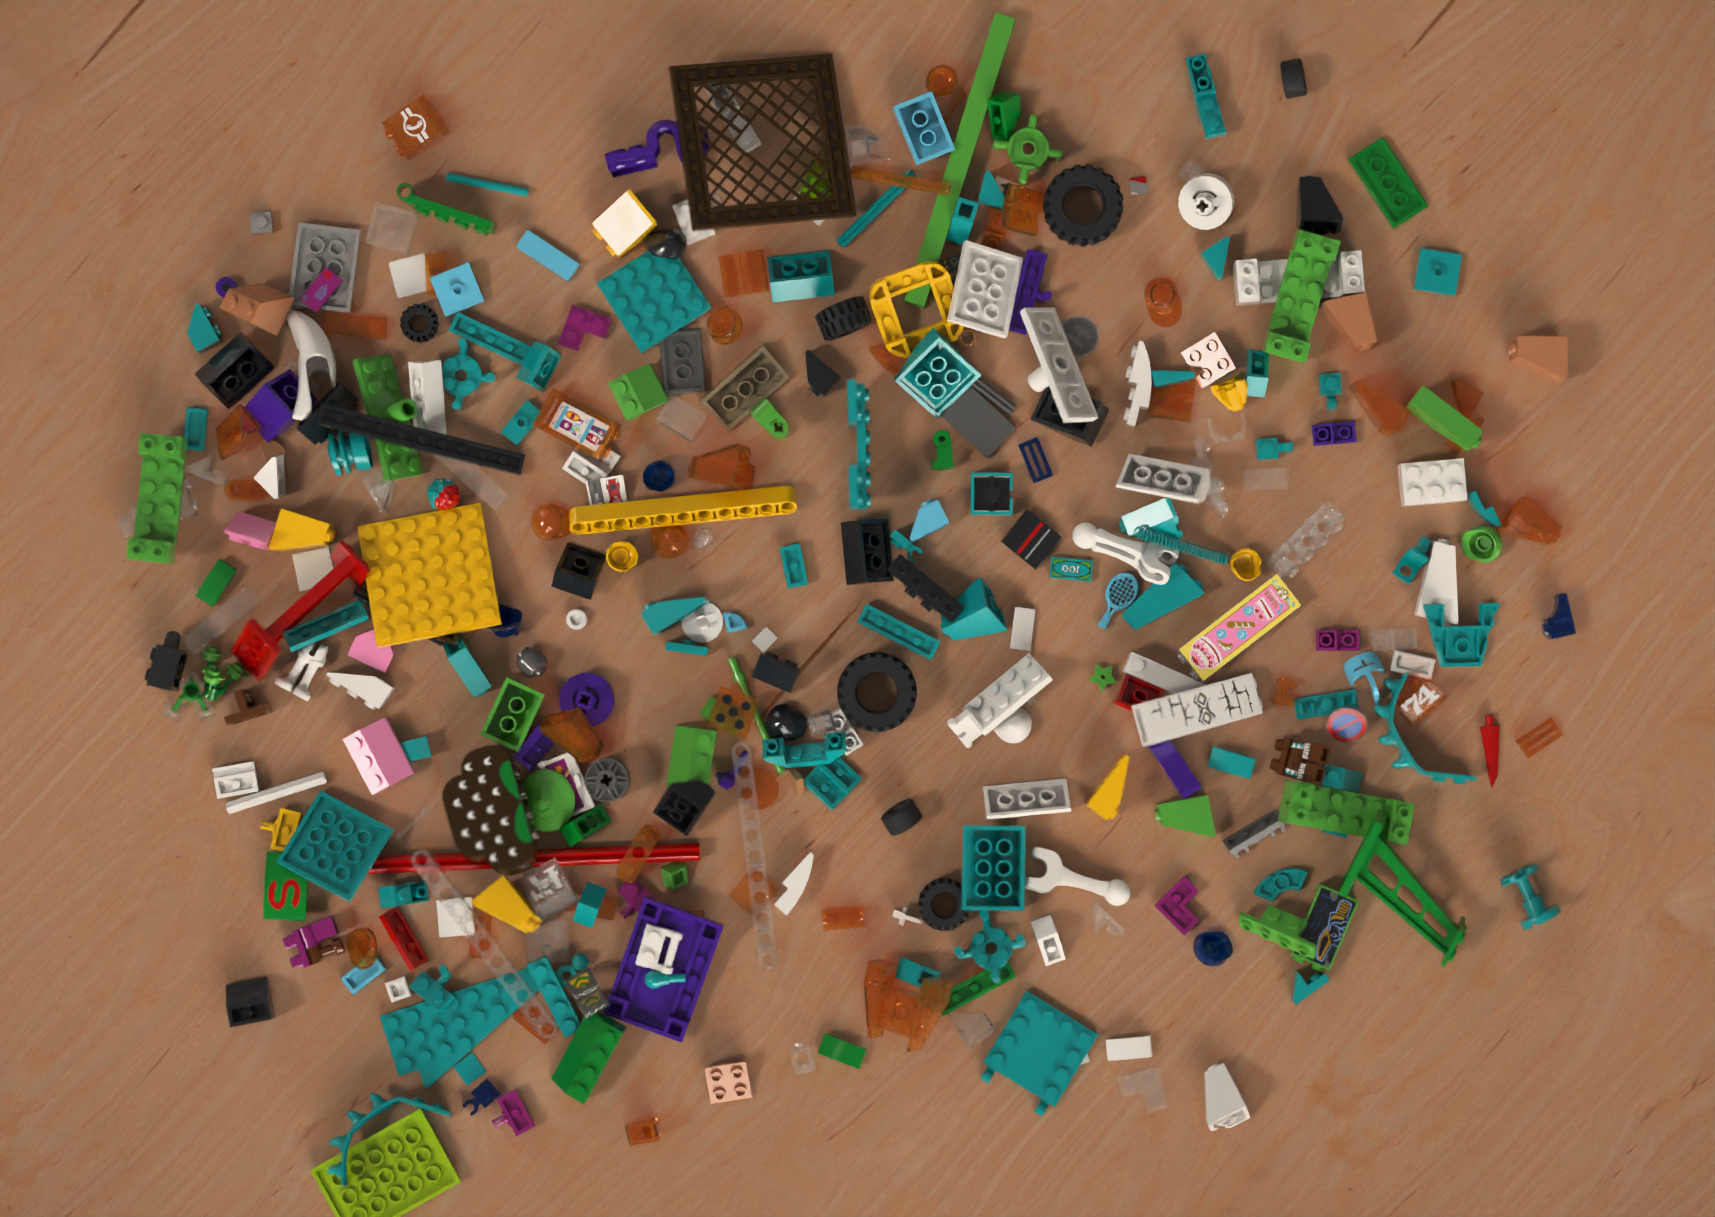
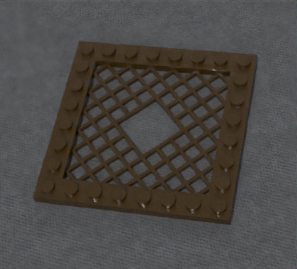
M832 54L678 65L668 68L692 231L849 218L857 215ZM790 79H800V81L796 85ZM804 79L814 86L808 94L799 87ZM781 80L777 86L770 82ZM784 81L793 87L788 96L779 89ZM752 82H760L756 88L750 84ZM739 83H740V85L736 88V90H735L732 86L729 85V84H739ZM763 83H766L773 89L768 97L759 91ZM743 84L753 91L748 99L738 92ZM720 85L716 91L709 86ZM723 86L732 92L728 100H725L718 94ZM694 87H699L697 91L694 92ZM703 87L712 94L707 102L697 95ZM796 90L805 97L800 105L790 98ZM814 91L816 92L817 101L811 97ZM775 92L785 99L780 106L770 100ZM755 93L765 100L759 108L750 102ZM735 95L744 102L739 110L729 103ZM714 97L724 103L719 111L709 105ZM807 99L817 106L812 114L802 108ZM696 100L704 105L699 112H697ZM787 101L797 108L791 116L781 109ZM766 103L776 109L771 118L762 111ZM746 105H749L756 111L751 119L741 112ZM726 106L736 113L730 121L721 114ZM705 108L715 114L710 122L701 116ZM798 111H801L808 117L803 125L793 118ZM817 111H819L820 121L814 117ZM778 112L788 119L783 126H780L773 120ZM758 114L791 139L768 169L736 144V141ZM738 115L747 122L742 130L732 123ZM717 117L727 124L722 131H719L712 125ZM699 120L706 125L705 129L701 133ZM810 120L819 126L815 134L805 128ZM790 121L800 128L794 136L785 130ZM729 126L739 133L733 141L724 135ZM709 128L718 134L713 143L703 136ZM801 131L811 137L806 145L796 138ZM820 131H822L823 141L817 137ZM720 138H723L730 144L725 152L715 145ZM702 140L710 146L705 153H703ZM813 140L823 147L818 154L808 148ZM793 141L803 148L797 156L788 150ZM732 146L742 153L737 161L727 155ZM712 148L721 155L716 163L706 156ZM804 151L814 157L809 166L800 159ZM823 151H825L826 161L819 157ZM784 153L794 159L789 167L779 160ZM744 156L753 162L748 171L738 164ZM723 158L733 164L728 172L718 166ZM816 160L826 167L821 174H818L811 168ZM705 161L713 166L708 173H706ZM796 162L805 168L801 176H798L791 170ZM776 163L785 170L780 178L771 172ZM756 165L765 172L760 180L750 173ZM735 167L745 174L739 182L730 175ZM714 169L724 175L719 183L709 177ZM808 171L817 177L812 186L802 179ZM827 171H828L829 182H828L825 178H823V175H824ZM787 173L797 179L792 187L782 181ZM767 174L777 181L772 189L762 183ZM747 176L757 183L751 191L741 184ZM726 178L736 185L731 192H728L721 186ZM708 181L715 186L711 194H709ZM819 181H822L829 187L824 195L814 188ZM799 182L809 189L803 197L794 190ZM779 184L788 190L783 199L774 192ZM758 186L768 192L763 200L753 193ZM738 187L748 194L742 202L733 196ZM718 189L727 195L722 204L712 197ZM811 191L819 197L806 199ZM831 191V197H826L827 194ZM790 193L798 198L797 200H786ZM770 195H772L774 198L778 200L774 202H765ZM750 196L758 202L745 204ZM729 199L738 204L724 206ZM711 202H713L717 207H711Z

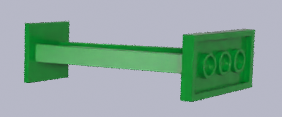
M1378 809L1342 879L1339 894L1347 897L1355 879H1357L1443 953L1441 966L1445 967L1448 961L1452 962L1457 952V945H1461L1465 938L1467 928L1465 925L1466 917L1461 916L1458 924H1456L1382 837L1380 831L1384 825L1386 812ZM1374 854L1379 855L1397 875L1398 882L1395 888L1390 889L1370 871L1368 865ZM1402 884H1405L1421 901L1423 908L1420 913H1416L1398 896L1397 892ZM1427 910L1447 930L1446 937H1442L1423 919Z

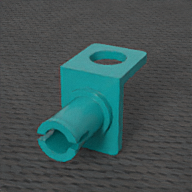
M1420 537L1415 548L1411 547L1402 556L1392 574L1409 585L1419 569L1429 559L1425 554L1432 545L1431 540L1426 537ZM1401 566H1408L1411 569V575L1403 576L1400 572Z

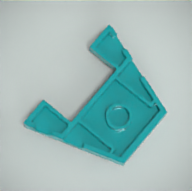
M1479 603L1478 625L1444 626V604H1423L1440 667L1481 666L1489 642L1487 640L1490 629L1493 628L1495 622L1493 618L1495 612L1499 609V603Z

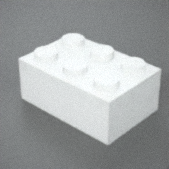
M1464 458L1397 465L1401 507L1464 502L1467 500Z

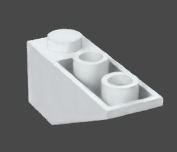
M330 672L326 674L330 677L329 682L337 687L344 686L348 689L346 693L356 699L358 697L366 700L364 704L373 710L376 708L382 709L395 689L387 682L375 676Z

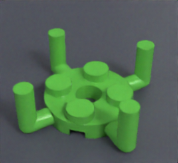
M1036 114L1030 115L1028 128L1020 129L1014 133L1009 141L995 140L993 142L994 151L1006 149L1011 163L1021 169L1018 181L1020 187L1026 185L1029 170L1041 167L1047 157H1053L1057 162L1063 158V152L1049 148L1046 137L1036 129L1038 120ZM1027 143L1034 146V152L1029 155L1025 154L1022 150L1023 145Z

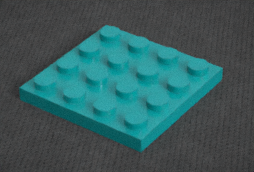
M646 251L596 283L641 354L712 309L680 258H660Z
M320 790L278 858L277 863L340 898L351 902L393 833V829Z

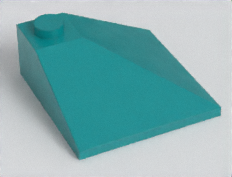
M933 328L919 341L895 376L894 381L933 416L938 418L981 376V373L948 339Z

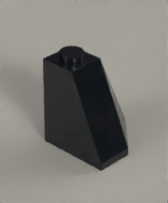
M1299 177L1296 229L1320 236L1328 233L1333 235L1339 233L1343 223V216L1321 177Z

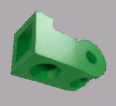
M945 430L937 431L933 436L937 460L932 461V471L951 470L954 468L951 436Z

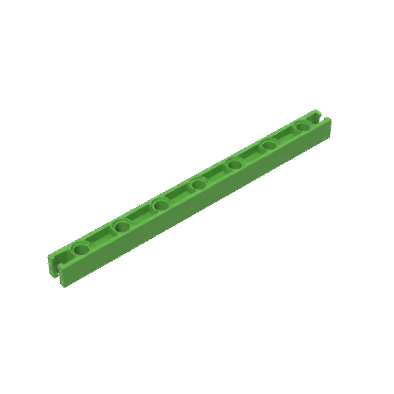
M995 12L955 138V150L951 151L916 264L924 261L939 262L958 198L960 197L988 108L987 99L991 98L1015 18ZM930 283L907 291L904 303L924 309L931 288Z

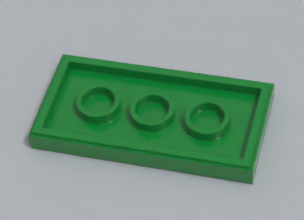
M1384 137L1376 140L1347 160L1392 229L1428 207V204Z

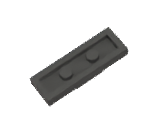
M1274 809L1222 841L1231 855L1239 859V851L1244 849L1246 853H1249L1248 846L1260 842L1269 833L1272 837H1276L1274 831L1280 828L1284 832V825L1286 823L1278 821L1279 812L1277 809Z

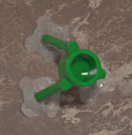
M189 672L188 677L180 680L179 686L183 688V693L179 695V699L169 698L166 700V708L162 711L165 717L169 716L174 718L175 721H180L183 718L182 712L186 709V705L182 703L183 700L189 702L198 700L193 705L194 709H196V718L198 720L216 715V710L213 708L214 701L203 699V696L200 695V689L204 688V682L196 677L197 674L195 672Z

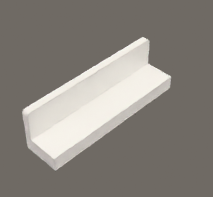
M441 360L408 362L411 399L416 403L418 409L417 415L413 418V426L447 435Z

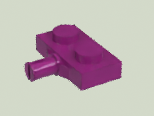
M631 876L618 890L628 904L619 914L622 916L628 910L623 916L626 919L633 910L639 912L645 896L657 899Z
M517 1089L497 1098L502 1108V1116L492 1120L495 1128L507 1123L512 1127L515 1135L518 1136L536 1126Z

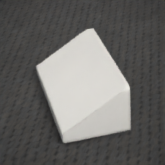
M1014 607L1010 649L1031 650L1035 609Z

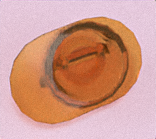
M1166 278L1151 280L1144 291L1149 316L1156 325L1170 327L1177 323L1182 314L1177 288L1172 281Z

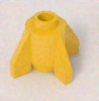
M1239 373L1221 384L1210 386L1213 395L1226 406L1227 410L1235 412L1244 407L1248 385Z

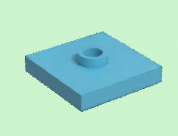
M469 262L429 277L445 317L484 301Z

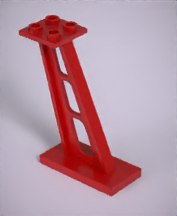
M343 540L339 542L330 557L337 566L270 626L264 629L254 618L246 623L231 653L258 682L267 675L282 650V647L278 644L284 637L282 632L295 627L345 579L349 578L357 587H361L371 570L368 564L363 559H360L355 554L353 548L349 544H345Z

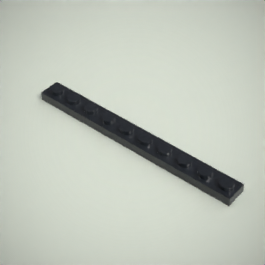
M324 403L320 404L316 425L518 476L521 475L525 454Z

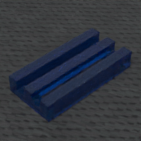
M1038 437L1018 444L1033 484L1053 476ZM1034 443L1036 444V447L1046 469L1047 474L1045 475L1043 474L1035 451L1032 447V444ZM1028 446L1040 477L1036 478L1024 447Z

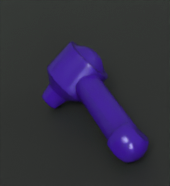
M743 750L729 772L716 773L715 777L718 779L719 786L725 790L733 787L735 776L750 756L748 751Z

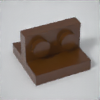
M239 689L233 692L240 712L225 716L224 719L226 725H235L271 713L273 710L271 704H261L254 707L253 705L256 704L253 693H249L248 689Z

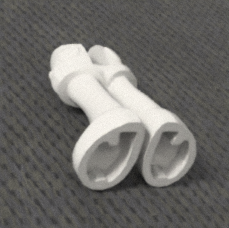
M317 642L298 649L297 655L299 656L291 672L286 677H277L274 682L276 685L291 692L304 666L309 664L302 680L293 691V694L306 701H309L311 698L309 685L318 667L322 668L326 662L328 647L324 644L320 645L314 656L310 655Z

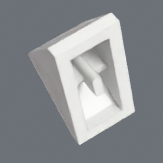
M284 454L272 457L254 477L274 499L286 496Z

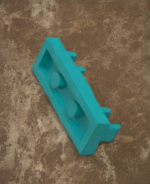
M1356 689L1293 699L1296 720L1331 715L1342 709L1359 710Z

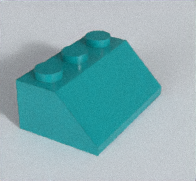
M830 250L767 257L772 302L835 295Z

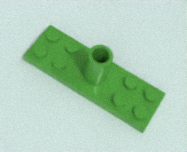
M391 353L353 360L367 415L410 425L409 420L417 415V405L410 398L403 399ZM374 439L385 482L424 474L417 450Z

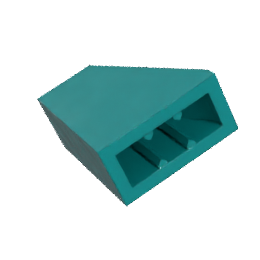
M458 635L454 644L444 643L443 647L448 660L473 697L487 693L489 688L492 687L490 680L462 635Z

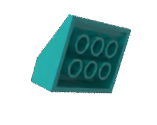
M963 825L961 910L1024 911L1026 826Z

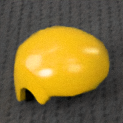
M618 540L608 547L606 560L608 565L615 571L626 572L636 566L639 554L632 543Z
M1247 547L1241 548L1232 555L1230 568L1239 579L1244 581L1255 580L1262 572V559L1255 550Z

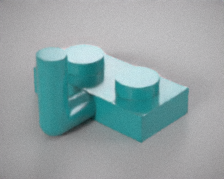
M444 964L439 966V971L442 975L437 981L422 971L409 985L411 990L440 1014L454 1000V996L442 987L451 978V972Z

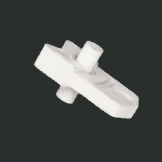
M903 907L902 912L895 909L893 911L892 917L900 919L899 925L904 926L905 920L919 924L923 922L919 918L907 915L909 908Z

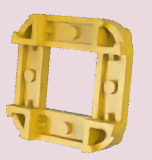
M924 261L883 276L870 286L869 302L886 348L895 356L908 358L919 341L933 328L938 330L951 343L957 340L963 331L964 326L947 321L954 287L949 273L939 262ZM930 283L942 320L903 334L891 297Z

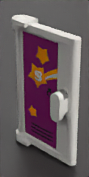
M573 751L537 764L540 769H551L559 772L569 781L575 795V808L572 816L595 807L593 799L585 787V780Z

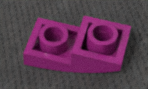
M1316 630V651H1361V630Z

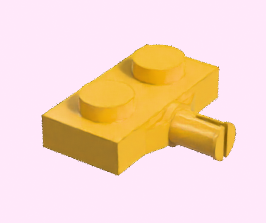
M280 808L278 818L274 823L262 820L261 824L264 825H261L260 829L272 831L270 849L283 852L299 826L301 812Z

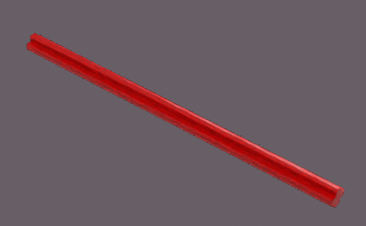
M700 843L538 849V857L532 867H550L553 864L555 866L700 861ZM461 853L378 856L368 874L493 868L488 861L483 863L471 862Z

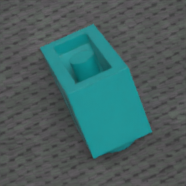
M1248 349L1244 378L1248 385L1247 395L1265 398L1269 378V353Z
M1321 764V767L1326 768L1322 786L1359 793L1363 773Z

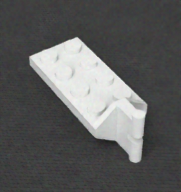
M1028 653L962 708L963 712L955 719L950 718L947 724L964 746L970 748L973 745V741L981 734L986 736L1053 679Z

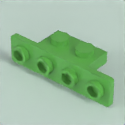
M1270 904L1260 920L1244 912L1239 914V926L1245 931L1258 934L1265 940L1276 942L1283 948L1294 950L1303 957L1315 958L1316 945L1300 938L1307 926L1306 920Z

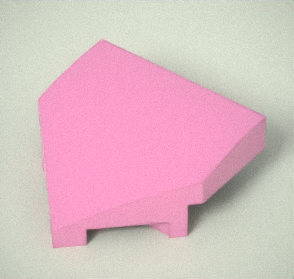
M373 628L362 631L355 637L348 655L386 673L395 654L394 649L396 646L378 648Z

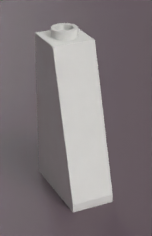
M1438 539V542H1432L1430 547L1429 559L1426 563L1414 615L1426 618L1423 604H1444V623L1458 625L1455 546L1450 545V541Z

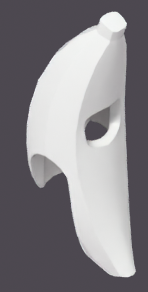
M291 306L286 319L299 350L298 396L292 418L304 420L312 414L308 384L309 376L317 371L327 373L331 380L332 389H334L337 368L331 343L324 330L312 318L302 312L293 310Z

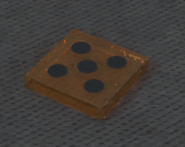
M720 685L706 725L746 739L760 699Z

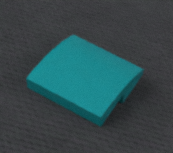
M838 757L830 764L817 765L803 781L804 785L832 811L862 778Z

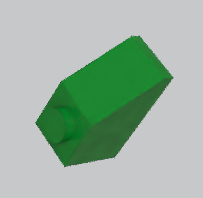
M1003 91L987 99L992 139L1009 141L1022 113L1019 94Z

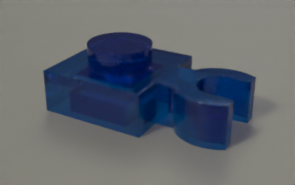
M486 1078L471 1092L475 1098L466 1100L463 1103V1107L473 1104L474 1110L470 1113L472 1116L478 1112L480 1104L486 1108L501 1093Z

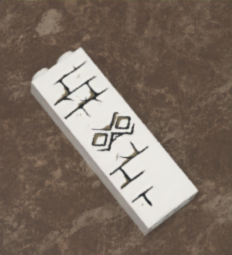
M1252 673L1131 706L1142 747L1263 714V704L1258 697L1256 690L1257 682Z

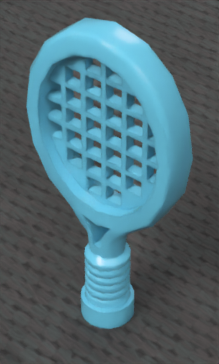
M1127 572L1119 573L1108 583L1105 590L1108 609L1097 626L1106 630L1112 614L1117 610L1127 608L1134 602L1138 594L1139 584L1133 574Z

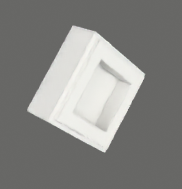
M406 976L385 983L392 1003L412 996Z

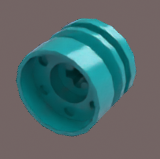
M338 431L337 440L334 432L328 433L327 447L329 459L337 476L343 475V465L347 474H350L352 472V463H355L359 472L373 469L372 452L367 437L349 433V439H346L344 432Z

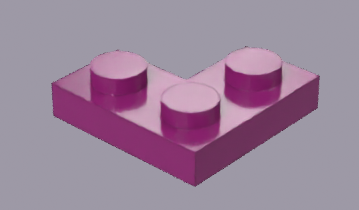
M572 305L558 344L579 351L585 332L605 339L612 319Z
M1182 876L1154 906L1185 935L1199 920L1184 905L1199 890L1185 876Z

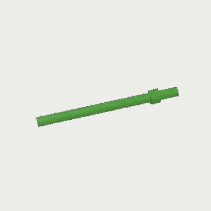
M734 656L727 660L734 674L732 677L735 683H738L745 701L751 705L749 710L762 739H771L746 683V675L744 671H741ZM774 764L778 774L786 771L784 767Z

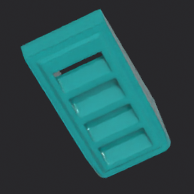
M1151 370L1153 388L1192 380L1195 377V372Z

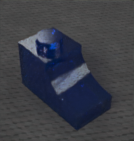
M1567 593L1554 595V610L1547 619L1543 620L1544 624L1541 625L1544 636H1547L1548 640L1576 634Z

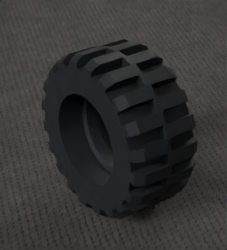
M1079 164L1074 165L1070 169L1062 170L1059 175L1057 174L1053 178L1044 196L1043 211L1045 222L1049 225V230L1055 233L1059 240H1064L1072 246L1074 244L1080 245V247H1086L1091 244L1093 246L1102 240L1104 241L1114 232L1121 219L1124 206L1120 186L1118 183H1115L1114 177L1110 173L1106 174L1103 172L1104 169L1100 167L1097 169L1089 164H1086V166H1080ZM1076 187H1089L1095 190L1102 199V213L1091 224H1076L1069 220L1064 212V199Z
M872 652L855 658L845 667L839 678L837 696L840 708L850 722L867 731L882 732L899 726L908 718L915 706L917 687L910 668L901 659L883 652ZM873 672H881L888 675L895 682L897 688L895 702L890 708L881 712H873L862 706L857 696V688L863 677Z

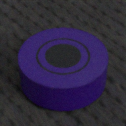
M223 277L216 283V292L224 298L228 289L236 288L237 283L229 277Z

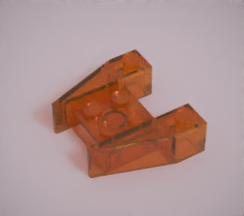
M883 959L868 961L864 977L868 1038L882 1036L885 1029L909 1037L908 1052L922 1049L948 1004L952 982L937 977L924 978L920 993L894 985L898 964Z

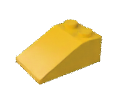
M1122 755L1085 803V805L1105 820L1113 819L1120 811L1118 806L1121 802L1129 762L1127 755Z

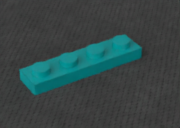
M459 312L456 313L448 330L520 365H523L531 349V346Z
M357 600L282 633L291 652L366 621L369 617L362 602Z
M868 604L865 605L857 623L929 660H932L940 644V641Z
M547 955L527 963V967L564 1037L566 1038L576 1033L581 1020Z

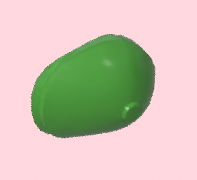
M1486 526L1475 527L1466 531L1462 536V551L1470 559L1484 563L1491 562L1497 559L1502 551L1501 536L1493 528Z

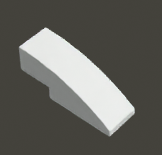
M812 852L783 881V884L788 889L774 905L786 916L796 905L807 884L813 864L814 854Z

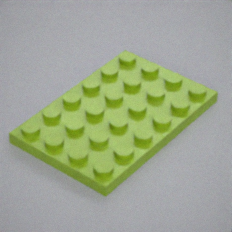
M422 1108L348 1148L346 1162L347 1187L342 1185L341 1178L327 1172L330 1166L338 1165V1162H341L342 1152L310 1170L335 1217H400L462 1182Z

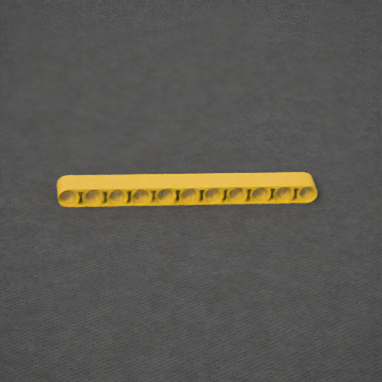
M791 486L578 506L569 511V528L573 534L582 535L790 514L797 509L796 491Z

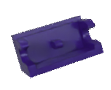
M539 724L523 743L519 752H516L513 757L526 768L533 771L559 738L542 724Z

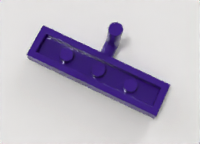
M1027 249L1009 326V331L1026 335L1027 329L1020 311L1025 307H1034L1036 299L1045 302L1051 300L1052 293L1050 291L1045 293L1038 291L1048 254Z

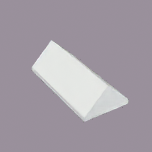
M1066 778L983 786L986 819L1071 811Z

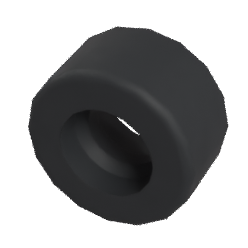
M1298 58L1282 61L1280 68L1286 98L1307 95L1302 60Z
M906 799L888 809L882 815L881 820L890 835L896 836L916 825L921 820L922 814L912 799Z

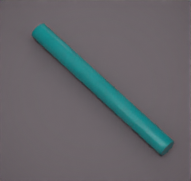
M448 172L446 175V181L526 197L529 195V188Z

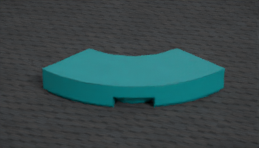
M1298 868L1277 870L1266 876L1257 885L1253 894L1273 902L1277 895L1283 891L1291 889L1301 891L1308 871Z

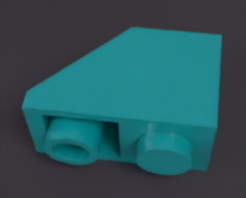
M961 197L958 198L947 241L963 245L964 241H968L979 203Z
M198 303L194 307L187 335L196 351L201 354L222 342L220 338L222 332L217 324L213 325L210 318L213 316L208 307H203V305Z
M426 880L378 887L381 908L429 901Z
M900 957L893 976L933 993L940 976V971Z

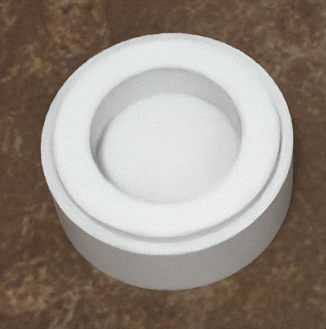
M573 609L566 616L567 625L574 630H580L587 624V615L580 609Z

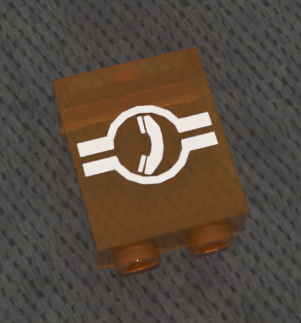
M424 95L382 122L385 126L382 131L389 140L394 139L397 144L394 147L400 157L405 155L408 160L413 152L440 134L444 136L449 132Z

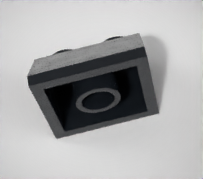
M567 542L555 569L551 587L591 600L601 576L606 555Z

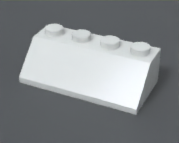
M1128 454L1116 483L1118 488L1195 503L1205 501L1211 486L1209 469Z

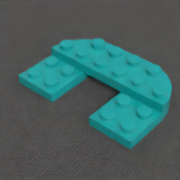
M848 380L849 429H857L858 465H849L850 510H867V506H871V493H866V486H871L870 472H866V466H870V451H866V445H870V430H865V424H870L869 409H865V401H869V388L865 389V383H856V380Z

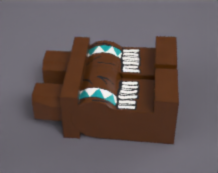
M1287 737L1285 739H1277L1275 750L1282 752L1280 760L1273 758L1269 768L1276 771V774L1322 786L1326 768L1305 762L1310 761L1327 765L1331 747Z

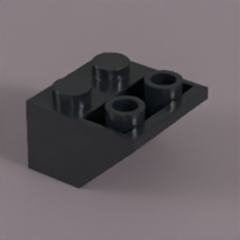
M766 651L765 655L761 653L752 677L791 693L800 669L797 668L798 664L787 659L785 663L778 661L779 656Z
M268 976L226 984V1009L230 1028L275 1018Z

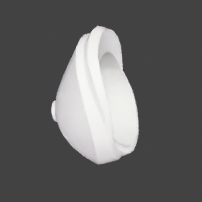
M1019 707L993 730L1005 742L1019 743L1031 731V717L1026 710Z

